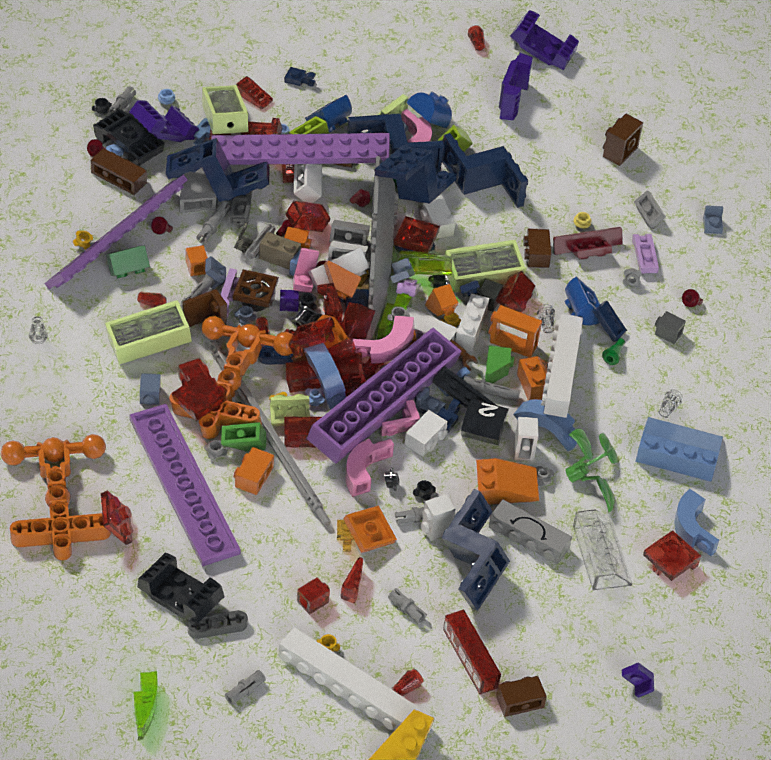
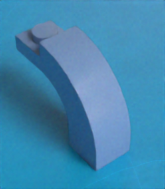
M321 339L303 346L308 363L321 384L328 407L332 410L346 398V390L329 351Z
M542 400L523 402L513 414L517 420L518 417L538 418V426L551 431L567 451L573 450L577 445V442L569 436L575 430L573 427L575 420L568 413L567 418L543 414L545 406L541 405Z
M689 489L678 503L674 519L675 531L687 548L691 550L694 546H697L701 551L712 556L717 550L719 539L704 530L695 519L703 511L706 499Z

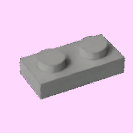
M648 190L634 201L651 228H654L666 217Z

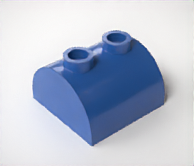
M433 91L430 94L420 92L412 95L406 102L432 124L447 129L451 122L452 110L447 103L449 100L442 95L439 96Z
M346 94L326 104L305 117V119L308 121L315 116L327 122L330 133L336 129L334 125L337 123L341 126L348 122L347 117L352 113L350 99Z
M577 276L574 277L565 288L568 298L565 300V304L570 310L573 309L574 311L571 315L583 317L582 325L591 326L600 323L593 313L600 305L595 292Z

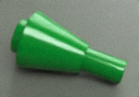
M620 338L616 344L603 351L602 358L607 364L616 365L619 363L625 340Z

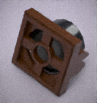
M243 269L233 294V300L240 301L243 306L251 307L253 312L272 307L279 277Z

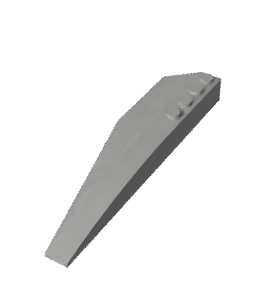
M376 156L375 168L383 162L379 156ZM375 174L372 197L367 340H376L381 325L390 284L393 240L397 239V229H394V227H397V216H394V214L397 215L398 204L394 203L398 202V191H395V183L392 178L375 176Z

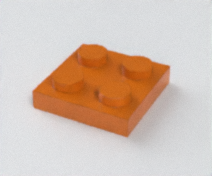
M379 505L347 514L343 518L361 553L393 544L397 540Z

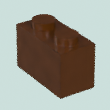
M528 228L527 236H523V246L526 247L524 249V260H527V266L549 268L551 261L549 229Z
M527 676L512 682L505 681L498 684L496 698L504 717L542 709L545 707L547 698L539 676Z

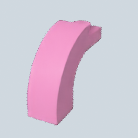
M408 109L402 111V121L406 123L409 127L408 131L414 136L407 140V142L431 141L432 128L430 123L423 117L417 118Z
M395 316L392 331L380 340L353 339V355L359 357L369 356L371 357V363H383L393 360L406 350L412 342L415 328L414 317Z
M367 439L351 451L347 459L345 480L352 497L370 491L371 477L366 470L370 464L393 457L394 443L391 439L379 441L376 444H372L371 440Z

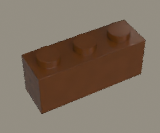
M105 148L91 159L92 174L132 195H135L147 184V170Z

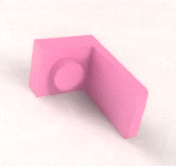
M301 248L293 277L294 291L312 293L313 282L308 271L316 268L319 251Z
M414 400L406 401L405 409L402 410V419L382 423L381 436H393L397 433L407 432L420 419Z

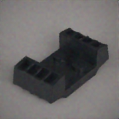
M120 108L96 124H93L95 137L103 144L112 140L128 152V160L137 166H141L164 150L165 143L161 139H157L147 128L143 127L144 125L139 123V120L134 118L132 114L126 113Z
M166 552L138 578L137 587L148 594L153 601L183 619L187 618L196 623H199L225 597L221 584L211 577L204 583L178 569L176 557Z

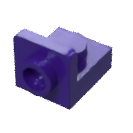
M280 290V311L298 312L299 291Z
M638 662L622 669V677L635 686L636 697L639 698L654 691V673Z

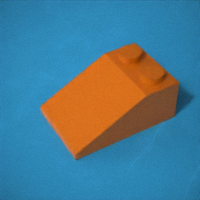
M497 458L476 460L478 491L482 493L489 505L500 504L502 500L509 503L539 501L536 467Z

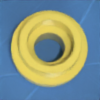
M579 212L573 220L575 226L579 228H588L592 221L590 215L586 212Z

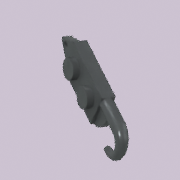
M253 191L233 198L230 223H233L237 229L249 222Z

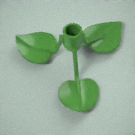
M580 428L575 429L569 436L577 442L585 456L572 466L566 468V475L572 483L580 479L582 482L597 480L609 513L612 511L615 503L612 489L606 479H602L601 476H587L589 473L588 466L605 456H608L612 464L617 463V453L605 433H601L599 440L605 452L592 459V446L584 430Z

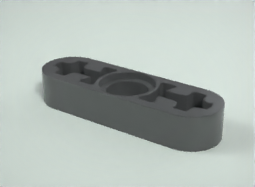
M237 610L206 615L199 623L189 620L188 634L192 638L199 639L241 632L247 628L248 616L245 612ZM220 621L224 625L220 628H215L212 626V623Z

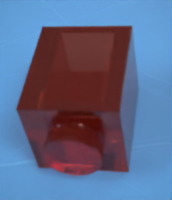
M318 577L297 589V602L309 615L329 603L330 589Z

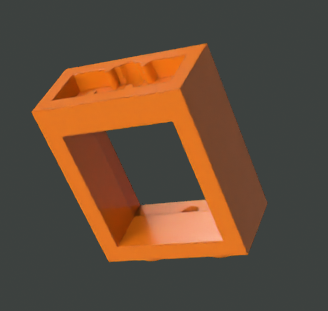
M500 305L497 312L494 311L490 319L492 322L488 332L490 334V343L500 347L512 348L511 351L529 358L532 357L538 347L542 320ZM500 323L527 333V340L500 330Z

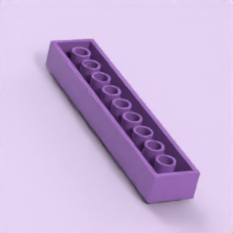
M434 327L431 328L315 422L310 429L307 440L335 464L338 463L358 444L380 428L383 422H387L404 408L406 401L413 400L420 391L422 392L426 387H429L432 384L433 378L444 366L448 369L452 368L456 364L461 350Z

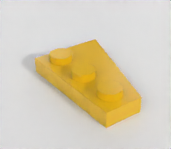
M414 709L368 760H417L435 718Z

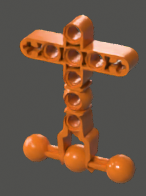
M210 316L202 323V333L205 337L211 340L219 339L222 336L230 337L227 343L228 356L226 359L227 364H224V370L219 373L216 385L212 389L210 396L175 390L169 397L173 413L199 420L201 434L206 439L217 437L222 426L259 422L262 425L258 408L232 402V397L235 396L234 391L238 390L241 386L242 376H244L250 364L256 363L262 348L261 344L274 347L275 351L282 356L294 353L297 348V340L289 332H281L273 336L266 334L265 330L260 331L253 324L243 326L239 324L237 327L225 325L224 321L217 316ZM239 343L246 348H250L249 350L236 351Z
M91 434L86 436L82 442L69 443L68 440L63 442L59 438L51 437L46 439L43 444L38 442L36 446L25 447L20 442L12 440L2 446L0 455L2 460L8 465L15 466L24 461L25 458L39 457L40 476L46 479L48 488L45 494V501L50 509V518L13 522L10 525V539L14 546L53 545L54 557L58 560H67L72 555V543L99 541L110 537L111 519L107 514L69 516L68 505L71 495L66 488V477L71 474L70 454L83 453L90 459L100 458L106 450V443L101 436ZM64 457V462L60 463V467L53 466L50 468V464L44 461L46 459L49 462H57Z

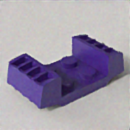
M529 10L517 24L510 37L519 43L520 48L547 65H554L564 70L576 52L579 41L569 34L566 41L563 42L535 24L540 15Z
M520 52L517 58L510 62L501 86L499 109L501 111L499 119L513 121L518 115L521 90H528L533 57Z
M145 100L137 101L129 111L157 139L175 142L194 140V135L199 130L179 108L172 105L165 116L161 115Z

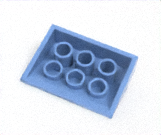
M648 417L635 462L712 482L723 437Z

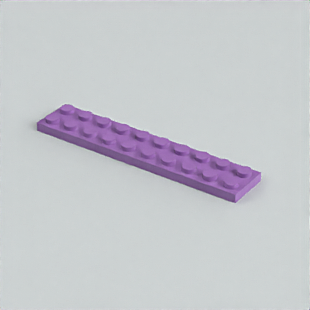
M389 133L212 135V139H218L230 165H257L266 161L268 164L376 163V156H379L382 161L389 157L390 147Z
M184 174L164 186L44 284L47 288L50 289L53 286L58 288L62 284L67 283L74 277L73 275L82 271L89 262L91 263L99 257V254L108 250L126 232L128 233L135 228L137 223L142 222L150 213L157 210L162 203L172 198L174 193L176 194L183 189L184 186L182 184L187 181Z
M167 404L130 414L129 417L133 428L202 567L240 555L241 549Z

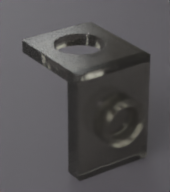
M247 222L234 248L243 253L253 243V240L243 236L248 225Z

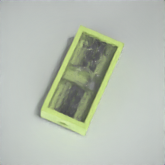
M237 85L202 87V107L213 134L248 132V111Z
M516 239L446 250L443 261L453 292H460L462 285L475 280L478 281L480 288L486 279L502 285L523 282L526 271Z
M178 300L105 323L108 338L119 365L192 342L190 328Z

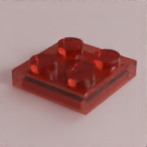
M405 216L394 239V245L428 255L439 233L440 226Z
M108 490L101 493L103 526L125 545L132 543L133 527L131 525L132 513L130 508L122 504Z

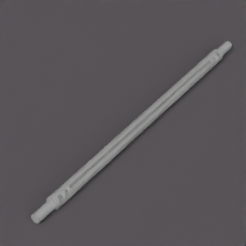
M202 333L209 344L210 351L222 370H224V364H227L226 353L218 341L208 339ZM241 380V386L236 392L245 405L258 408L269 444L313 513L318 515L324 526L330 525L331 521L323 510V504L246 384Z

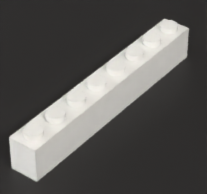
M561 313L560 321L556 320L541 405L545 406L543 414L567 418L583 317Z
M295 627L279 643L278 656L283 661L291 663L301 673L308 674L318 684L328 687L335 695L345 698L352 706L365 711L369 717L382 722L390 730L395 731L414 709L432 717L431 714Z

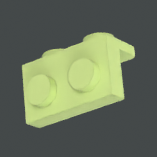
M402 94L377 115L402 114V111L408 109V104L406 103L408 97Z
M296 394L294 396L276 395L271 397V425H310L309 396Z

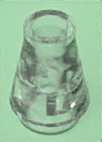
M549 304L539 306L537 316L539 320H542L543 332L551 333L554 331L555 309Z
M36 316L32 318L29 339L34 344H42L46 341L48 333L43 319Z
M675 389L667 391L661 408L658 411L662 417L668 418L682 403V394Z

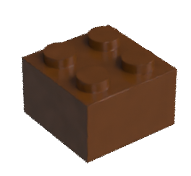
M627 113L618 118L615 124L609 127L605 133L606 141L603 145V157L621 166L638 149L644 122Z

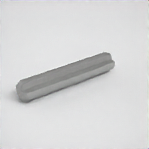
M268 224L246 250L245 257L253 259L260 251V242L267 232L274 234L275 226Z

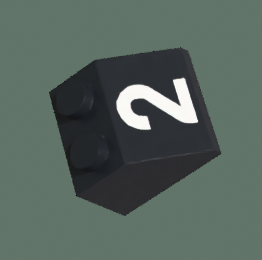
M471 399L461 427V436L499 446L509 408Z

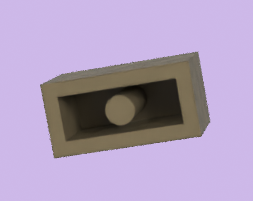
M267 232L260 242L259 259L290 270V261L301 250V243Z

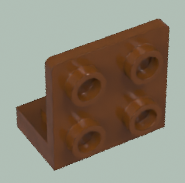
M217 289L183 301V314L189 328L203 323L210 316L221 318L225 325H227V303Z

